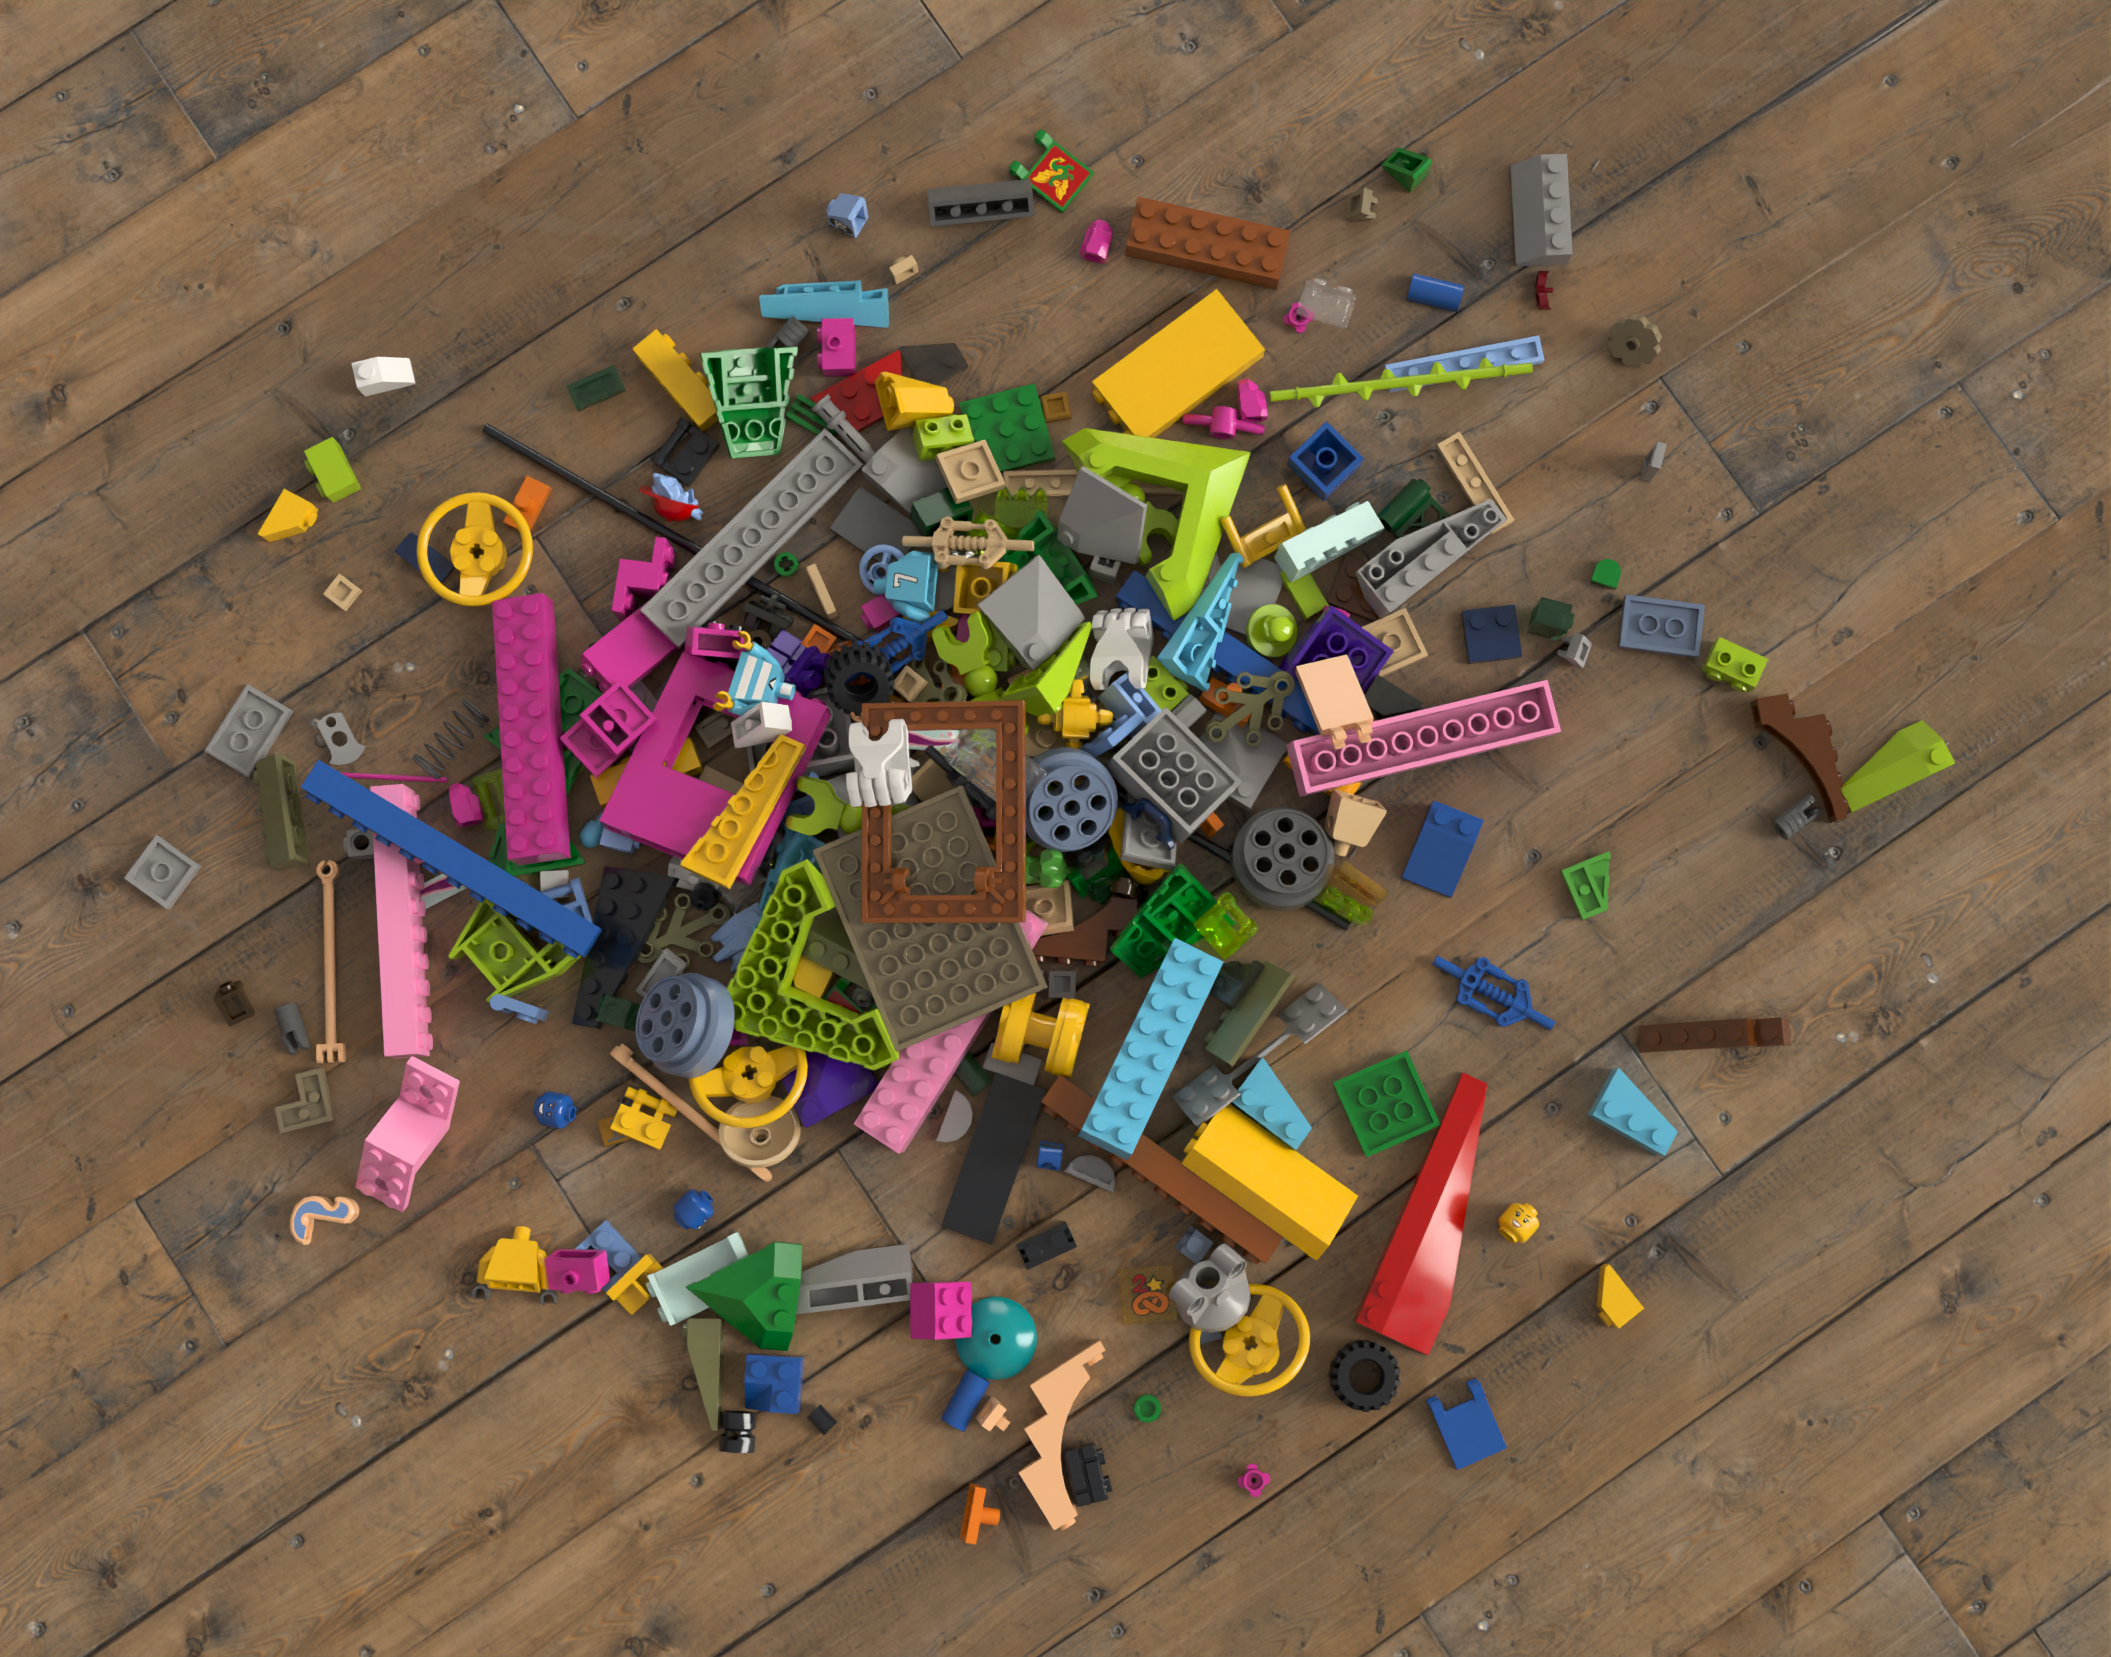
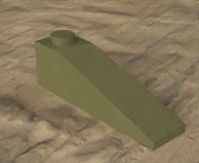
M691 1317L688 1318V1323L683 1324V1340H687L688 1352L711 1430L718 1431L721 1429L724 1319Z

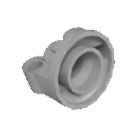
M1227 1243L1217 1247L1209 1260L1200 1261L1198 1264L1187 1268L1169 1292V1297L1175 1302L1176 1310L1183 1321L1196 1330L1210 1333L1227 1330L1237 1324L1248 1310L1251 1296L1245 1273L1247 1262ZM1206 1281H1219L1212 1289H1202L1199 1287V1285Z

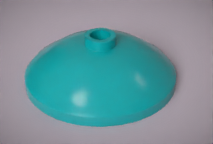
M988 1297L972 1304V1337L955 1338L956 1349L964 1365L980 1377L992 1380L1006 1379L1021 1372L1031 1361L1037 1345V1331L1031 1315L1022 1305L1005 1297ZM993 1334L1000 1335L1001 1342L999 1344L991 1342L990 1338Z

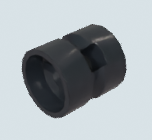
M721 1411L720 1427L724 1429V1433L720 1435L719 1451L728 1453L755 1452L756 1436L752 1434V1430L756 1428L757 1412Z

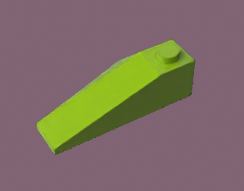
M1090 621L1080 624L1050 657L1028 675L1017 677L1001 696L1002 700H1024L1025 711L1036 717L1044 714L1052 715L1059 711L1062 707L1061 703L1069 694L1091 631L1092 624Z
M1921 720L1898 731L1879 749L1864 766L1843 784V788H1841L1842 796L1846 798L1849 811L1852 813L1955 764L1944 740Z

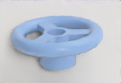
M876 545L867 550L860 561L859 574L861 581L875 595L877 594L874 591V584L870 579L874 582L875 579L887 578L888 566L892 555L898 560L904 556L900 550L893 546ZM883 552L882 561L873 564L867 572L869 560L875 554ZM881 567L886 571L885 576L880 572Z

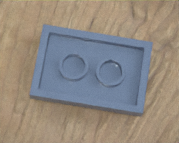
M1626 594L1623 599L1618 648L1698 658L1700 655L1705 605Z

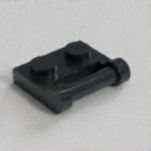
M680 417L676 423V429L660 451L654 453L650 460L690 487L720 445L687 420ZM687 432L691 435V438L672 464H670L666 459Z

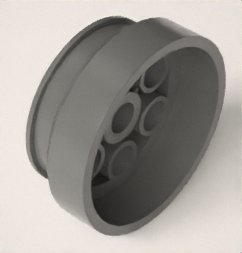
M1289 807L1270 808L1255 814L1241 827L1231 849V871L1239 889L1255 904L1275 911L1295 910L1312 902L1327 885L1334 867V849L1326 830L1309 814ZM1286 823L1290 827V832H1281L1277 824ZM1301 836H1310L1314 841V845L1304 844ZM1255 837H1265L1268 841V845H1258L1255 841ZM1279 850H1289L1292 855V858H1282L1279 854ZM1309 861L1313 863L1315 871L1309 872L1305 870L1303 862ZM1256 863H1266L1269 867V871H1259L1256 867ZM1280 876H1290L1293 880V884H1283L1281 882Z

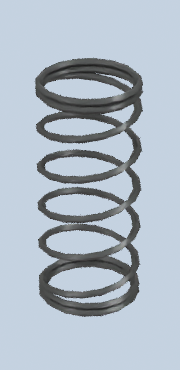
M465 698L461 702L480 724L456 710L452 712L471 735L449 722L443 721L444 726L461 746L443 735L433 732L436 739L452 757L430 744L424 743L425 748L439 762L443 769L418 754H414V757H412L420 767L437 780L441 777L440 774L428 764L441 771H446V767L430 748L450 760H456L454 754L439 737L457 748L465 750L464 744L447 725L463 735L475 739L472 731L458 715L480 728H484V724L479 718L485 723L490 721L486 715Z

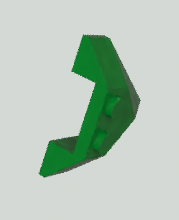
M774 1241L752 1255L748 1254L711 1273L710 1276L687 1285L686 1288L760 1349L788 1351L794 1332L800 1290L802 1244Z

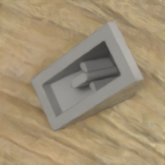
M1094 556L1090 567V577L1115 585L1122 561Z

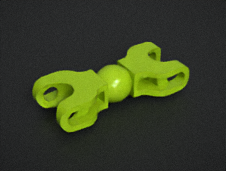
M1074 463V467H1075L1076 471L1079 472L1078 468L1076 467V465H1075V463ZM1111 474L1104 479L1147 505L1138 562L1139 565L1145 566L1150 563L1152 558V552L1146 541L1147 537L1155 533L1161 534L1170 544H1173L1177 519L1171 512L1156 509L1149 501L1146 502L1143 490L1137 484L1132 483L1134 478Z
M976 611L969 616L967 623L970 637L967 642L956 640L950 628L946 626L934 628L932 637L938 655L945 662L955 665L960 675L965 674V688L975 697L971 701H1003L1001 698L1004 694L1002 688L996 689L998 683L997 674L987 665L991 662L988 653L993 643L994 635L984 614ZM1025 714V735H1026V734L1028 733V731H1029V722H1028V719H1027L1026 714ZM992 729L969 730L979 749L986 750L992 746L994 742Z
M810 776L798 777L797 788L812 796L815 802V810L810 815L791 814L785 821L787 828L809 836L818 834L827 828L838 830L840 827L848 835L862 829V805L853 807L851 804H847V801L840 799L832 785L825 780ZM900 803L891 806V816L910 808V806Z

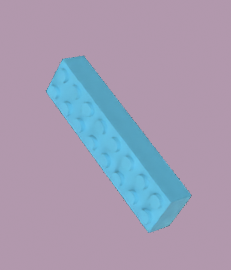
M1174 938L1078 1134L1079 1137L1125 1160L1130 1158L1220 971L1223 961Z

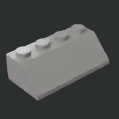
M1567 154L1538 155L1512 164L1510 166L1515 266L1567 265L1573 255Z

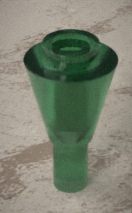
M1124 868L1117 874L1090 881L1088 883V895L1092 901L1103 905L1113 895L1110 892L1112 881H1118V877L1130 878L1131 875Z

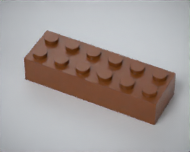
M1138 196L1126 243L1125 256L1277 290L1290 230Z

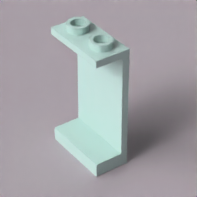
M739 1232L647 1276L649 1282L646 1283L647 1289L652 1298L657 1296L661 1305L657 1309L664 1323L668 1321L670 1326L709 1308V1306L691 1293L686 1286L710 1276L711 1273L749 1254Z

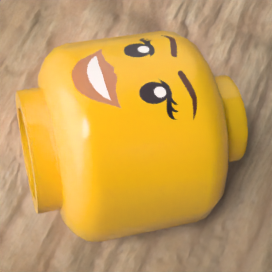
M1519 1203L1511 1204L1498 1219L1499 1232L1513 1244L1516 1242H1526L1539 1228V1221L1536 1217L1537 1211L1528 1203L1524 1205Z

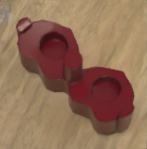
M1538 271L1536 277L1535 298L1539 310H1551L1547 293H1553V288H1545L1549 271Z

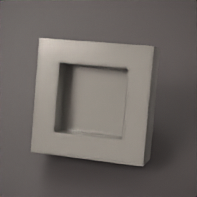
M1574 633L1573 636H1564L1562 641L1569 645L1568 650H1558L1557 654L1573 666L1583 668L1592 643L1582 634Z

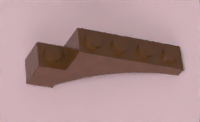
M1788 693L1757 698L1751 702L1755 728H1761L1768 732L1799 760L1818 789L1829 823L1847 819L1849 806L1846 798L1842 796L1843 778L1841 773L1837 772L1835 762L1838 760V754L1835 746L1831 744L1832 726L1830 721L1826 720L1825 714L1793 719L1795 705L1793 700H1789Z
M1111 897L1110 903L1090 919L1075 926L1074 931L1040 938L1032 949L1036 961L1045 963L1046 958L1057 959L1056 964L1072 965L1073 961H1083V966L1099 967V963H1105L1108 932H1113V937L1120 935L1124 927L1137 912L1138 899Z
M1782 1017L1765 1019L1742 1018L1639 1026L1641 1053L1791 1046L1789 1018Z

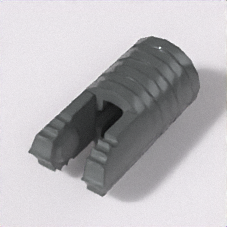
M792 316L765 347H775L780 340L786 347H797L810 331L798 319Z
M1812 793L1806 794L1771 822L1774 830L1780 837L1788 840L1823 813L1819 806L1803 813V810L1815 800Z
M297 1002L274 1009L273 1011L287 1054L292 1056L298 1052L299 1048L302 1050L309 1049L311 1045Z

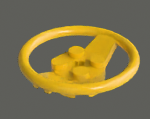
M480 492L457 495L437 506L425 520L417 541V561L421 574L427 584L442 598L463 606H484L492 604L495 600L507 597L525 578L533 555L531 532L522 514L508 501L495 495ZM468 504L465 528L457 531L450 549L453 565L461 572L460 594L442 585L433 574L428 561L427 546L430 534L440 518L450 510ZM492 505L504 511L516 524L522 539V556L512 578L501 588L485 594L489 581L492 579L491 577L504 568L507 559L506 547L495 532ZM480 548L484 551V554L479 555V558L476 559L473 554Z
M760 1046L742 1047L724 1059L723 1067L711 1070L697 1078H689L690 1089L700 1108L714 1120L736 1128L763 1126L782 1117L799 1099L807 1078V1057L805 1050L792 1046H785L766 1052ZM797 1069L795 1082L788 1096L773 1110L754 1117L732 1116L716 1108L707 1098L733 1096L737 1100L744 1101L746 1104L760 1103L771 1096V1092L775 1089L776 1083ZM748 1071H757V1073L753 1074L754 1078L752 1080H748L747 1076L744 1077Z
M1248 1283L1250 1295H1262V1298L1250 1317L1243 1316L1237 1324L1226 1331L1223 1339L1225 1359L1216 1374L1208 1367L1201 1353V1331L1191 1327L1189 1349L1196 1369L1208 1383L1225 1393L1244 1397L1271 1393L1291 1381L1300 1371L1307 1358L1310 1346V1330L1303 1311L1287 1294L1263 1284ZM1285 1306L1295 1319L1299 1331V1345L1293 1361L1284 1372L1270 1381L1257 1385H1240L1248 1378L1253 1377V1375L1270 1372L1277 1364L1280 1355L1277 1330ZM1249 1345H1256V1349L1251 1347L1250 1350H1247L1246 1347Z

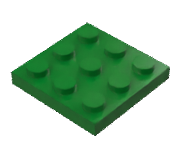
M1035 383L959 403L962 415L967 414L974 443L986 440L1001 474L1003 471H1013L1055 460Z
M1407 1050L1332 1083L1365 1158L1440 1126V1122Z

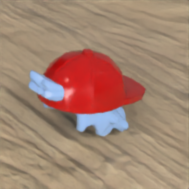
M654 473V486H640L639 492L653 497L655 512L659 516L666 518L668 522H680L691 517L697 520L702 519L703 511L699 509L698 501L694 498V490L689 489L685 492L676 478Z

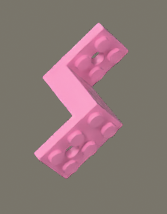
M413 1056L408 1060L400 1096L364 1141L355 1188L367 1196L378 1199L389 1208H395L402 1213L409 1205L416 1172L449 1130L460 1084L459 1080Z

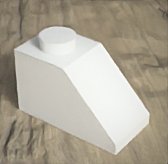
M374 357L352 363L357 388L365 397L416 384L409 358Z
M760 702L744 713V715L731 722L735 748L773 742L780 734L786 735L792 731V720L788 705Z

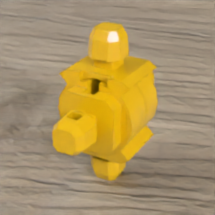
M1073 679L1069 691L1070 695H1067L1061 703V709L1052 715L1044 714L1037 716V722L1045 725H1050V722H1053V729L1059 731L1061 738L1068 739V741H1065L1066 747L1079 749L1082 746L1080 739H1089V732H1095L1096 723H1099V726L1112 724L1113 713L1105 709H1099V712H1096V704L1090 703L1088 696L1081 695V693H1084L1082 680Z

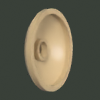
M770 1096L768 1099L755 1104H746L744 1101H738L727 1110L726 1114L736 1117H754L773 1110L784 1100ZM791 1108L779 1119L759 1127L736 1128L720 1123L718 1134L724 1153L732 1161L745 1167L763 1168L781 1162L792 1153L799 1141L801 1129L798 1115ZM761 1139H765V1140H766V1141H764V1142H758V1141L761 1140Z

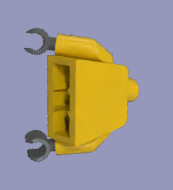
M524 1226L515 1227L513 1239H499L497 1245L491 1247L480 1259L477 1274L479 1285L472 1291L474 1298L478 1297L479 1289L484 1290V1300L491 1296L492 1289L540 1293L542 1288L544 1292L540 1297L541 1304L545 1305L544 1296L547 1294L552 1295L554 1299L553 1304L556 1303L558 1294L555 1290H549L544 1260L548 1256L545 1251L539 1248L536 1241H529L531 1229Z

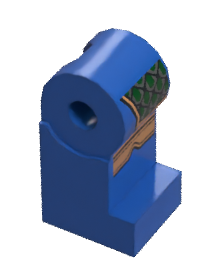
M1040 1140L1036 1168L1060 1171L1064 1144Z

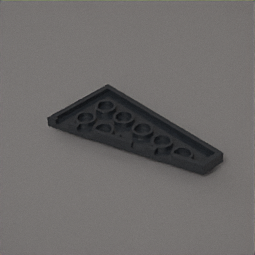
M604 866L593 924L601 928L602 932L585 958L572 1024L601 1029L616 1001L614 997L621 984H625L629 976L627 972L632 963L637 961L655 927L654 921L661 908H665L668 902L667 897L672 887H676L680 880L679 878Z

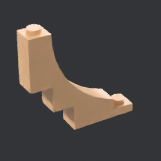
M1100 1340L1030 1384V1387L1047 1413L1024 1428L1041 1456L1020 1469L1019 1474L1054 1530L1060 1527L1063 1531L1076 1522L1074 1517L1078 1515L1070 1499L1062 1473L1061 1441L1065 1422L1072 1404L1080 1390L1090 1379V1375L1083 1365L1088 1362L1089 1366L1104 1358L1101 1353L1105 1351V1348Z

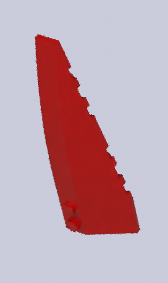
M1463 1072L1353 1321L1426 1355H1429L1451 1304L1487 1090V1083Z

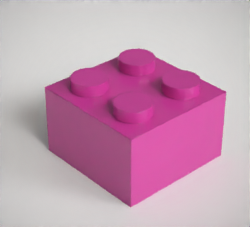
M971 1282L910 1283V1338L938 1340L972 1337Z

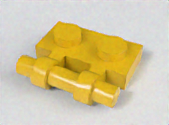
M628 1087L624 1096L634 1100L631 1107L620 1104L609 1130L660 1150L671 1124L661 1121L664 1114L675 1117L677 1109L664 1098L659 1100L646 1094L647 1091L639 1088V1090ZM642 1104L656 1110L653 1117L639 1111Z

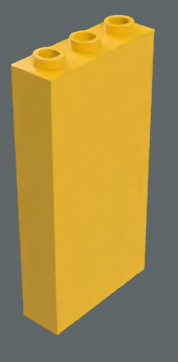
M1216 289L1093 380V391L1091 394L1099 405L1103 403L1107 407L1109 418L1115 425L1118 423L1125 430L1123 434L1155 438L1180 420L1184 414H1188L1263 358L1265 348Z
M1228 1104L1210 1118L1208 1124L1204 1122L1194 1134L1198 1139L1192 1138L1183 1150L1187 1155L1181 1164L1317 1261L1330 1246L1358 1195L1234 1106Z

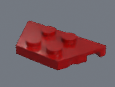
M900 351L893 352L811 397V400L817 404L829 394L831 396L830 400L840 411L846 413V420L858 433L884 419L875 380L881 372L902 376Z

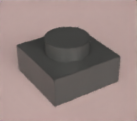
M1049 971L1048 998L1063 999L1065 997L1075 999L1076 971Z

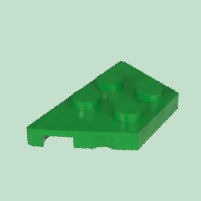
M499 824L495 835V843L491 847L488 856L490 857L489 862L514 877L586 865L585 859L571 840V858L518 865L508 860L506 824Z

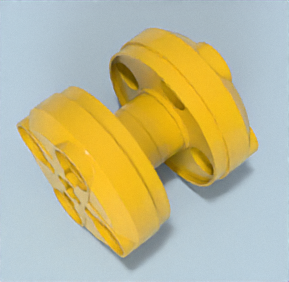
M1037 992L1003 1006L991 1058L1009 1064H1019L1024 1044L1049 1049L1044 1071L1050 1072L1052 1075L1071 1078L1090 1004L1082 1000L1063 997L1057 1018L1033 1012Z

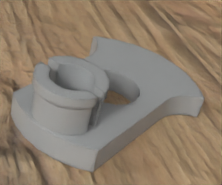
M342 712L328 713L317 723L332 754L330 764L346 765L352 763L364 752L366 745L357 742ZM329 717L335 718V726L327 725L326 722ZM336 731H342L347 735V743L344 746H337L333 743L332 735Z

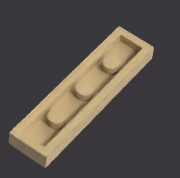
M1460 431L1438 443L1436 446L1437 450L1471 505L1475 506L1491 499L1507 520L1493 530L1490 535L1513 523L1514 518Z

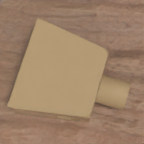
M1333 789L1324 829L1331 838L1335 839L1333 844L1334 853L1346 856L1351 844L1360 847L1367 846L1387 810L1378 801Z

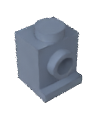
M1190 1226L1174 1248L1198 1264L1214 1242Z

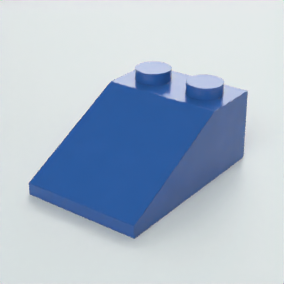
M1433 800L1428 807L1401 878L1451 898L1484 820Z

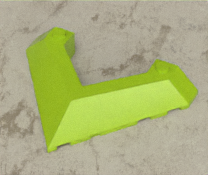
M1083 428L1064 439L1062 444L1078 470L1084 466L1102 478H1106L1111 474L1124 475L1138 479L1141 482L1157 486L1163 485L1174 488L1176 491L1184 492L1169 558L1149 569L1145 577L1173 621L1190 612L1200 598L1224 530L1220 520L1229 516L1251 452Z
M806 859L782 870L775 890L770 895L762 912L761 920L757 928H755L736 968L737 971L727 987L734 1005V1028L736 1031L757 1037H766L774 1042L809 1052H818L828 1055V1057L847 1063L853 1062L863 1065L865 1068L876 1070L899 1059V1051L896 1052L878 1007L858 1014L791 986L814 916L835 907L823 875Z

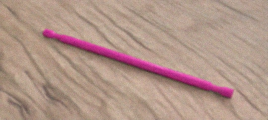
M340 772L348 778L448 782L446 777H441L437 780L434 777Z

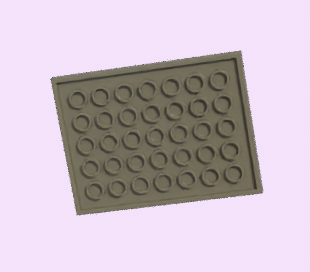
M962 785L891 816V868L910 869V876L905 878L906 887H910V895H977L974 886V875L977 867H996V863ZM862 829L813 850L896 1052L1048 988L1021 923H862Z

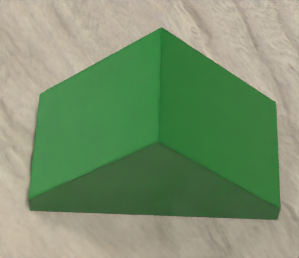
M1399 147L1381 165L1384 170L1410 193L1428 176L1432 161L1426 156Z

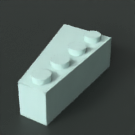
M1368 501L1363 504L1356 502L1346 508V512L1338 516L1336 514L1324 520L1322 524L1310 527L1278 546V551L1274 558L1282 572H1285L1290 583L1380 535L1384 526Z

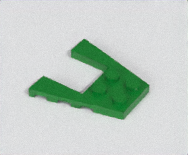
M567 668L559 675L562 730L565 732L580 720V714L603 695L602 692L570 668ZM499 725L492 732H487L483 737L501 750ZM569 749L564 753L567 796L582 765Z

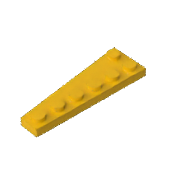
M780 734L758 762L757 767L744 780L745 784L738 793L733 795L727 802L728 805L724 811L713 820L707 833L703 838H699L682 860L681 867L730 890L806 750L805 745Z

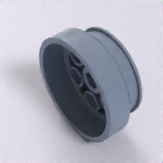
M1061 747L1039 754L1026 765V833L1033 841L1047 849L1069 852L1083 849L1096 842L1105 834L1115 817L1118 795L1111 774L1096 757L1081 749ZM1085 775V781L1081 785H1074V781L1078 776ZM1059 781V785L1055 790H1047L1050 782ZM1102 795L1101 801L1098 804L1091 805V799L1094 796ZM1068 801H1076L1072 809L1064 810V806ZM1042 806H1049V811L1045 815H1038V810ZM1092 820V824L1088 829H1081L1084 821ZM1058 826H1066V829L1062 834H1054L1055 829Z
M697 973L668 976L659 980L647 992L638 1010L636 1039L641 1052L648 1059L652 1060L658 1069L665 1073L682 1078H697L706 1074L723 1057L732 1037L735 1017L731 995L727 988L718 980Z

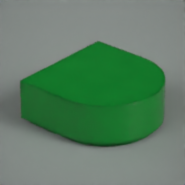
M1612 559L1601 560L1595 566L1590 582L1616 590L1621 576L1619 564Z

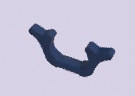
M1142 798L1136 803L1125 802L1121 806V809L1129 813L1133 820H1136L1141 815L1140 810L1149 814L1161 827V832L1155 837L1156 840L1162 842L1168 850L1175 847L1171 837V821L1169 817L1153 805L1150 800Z

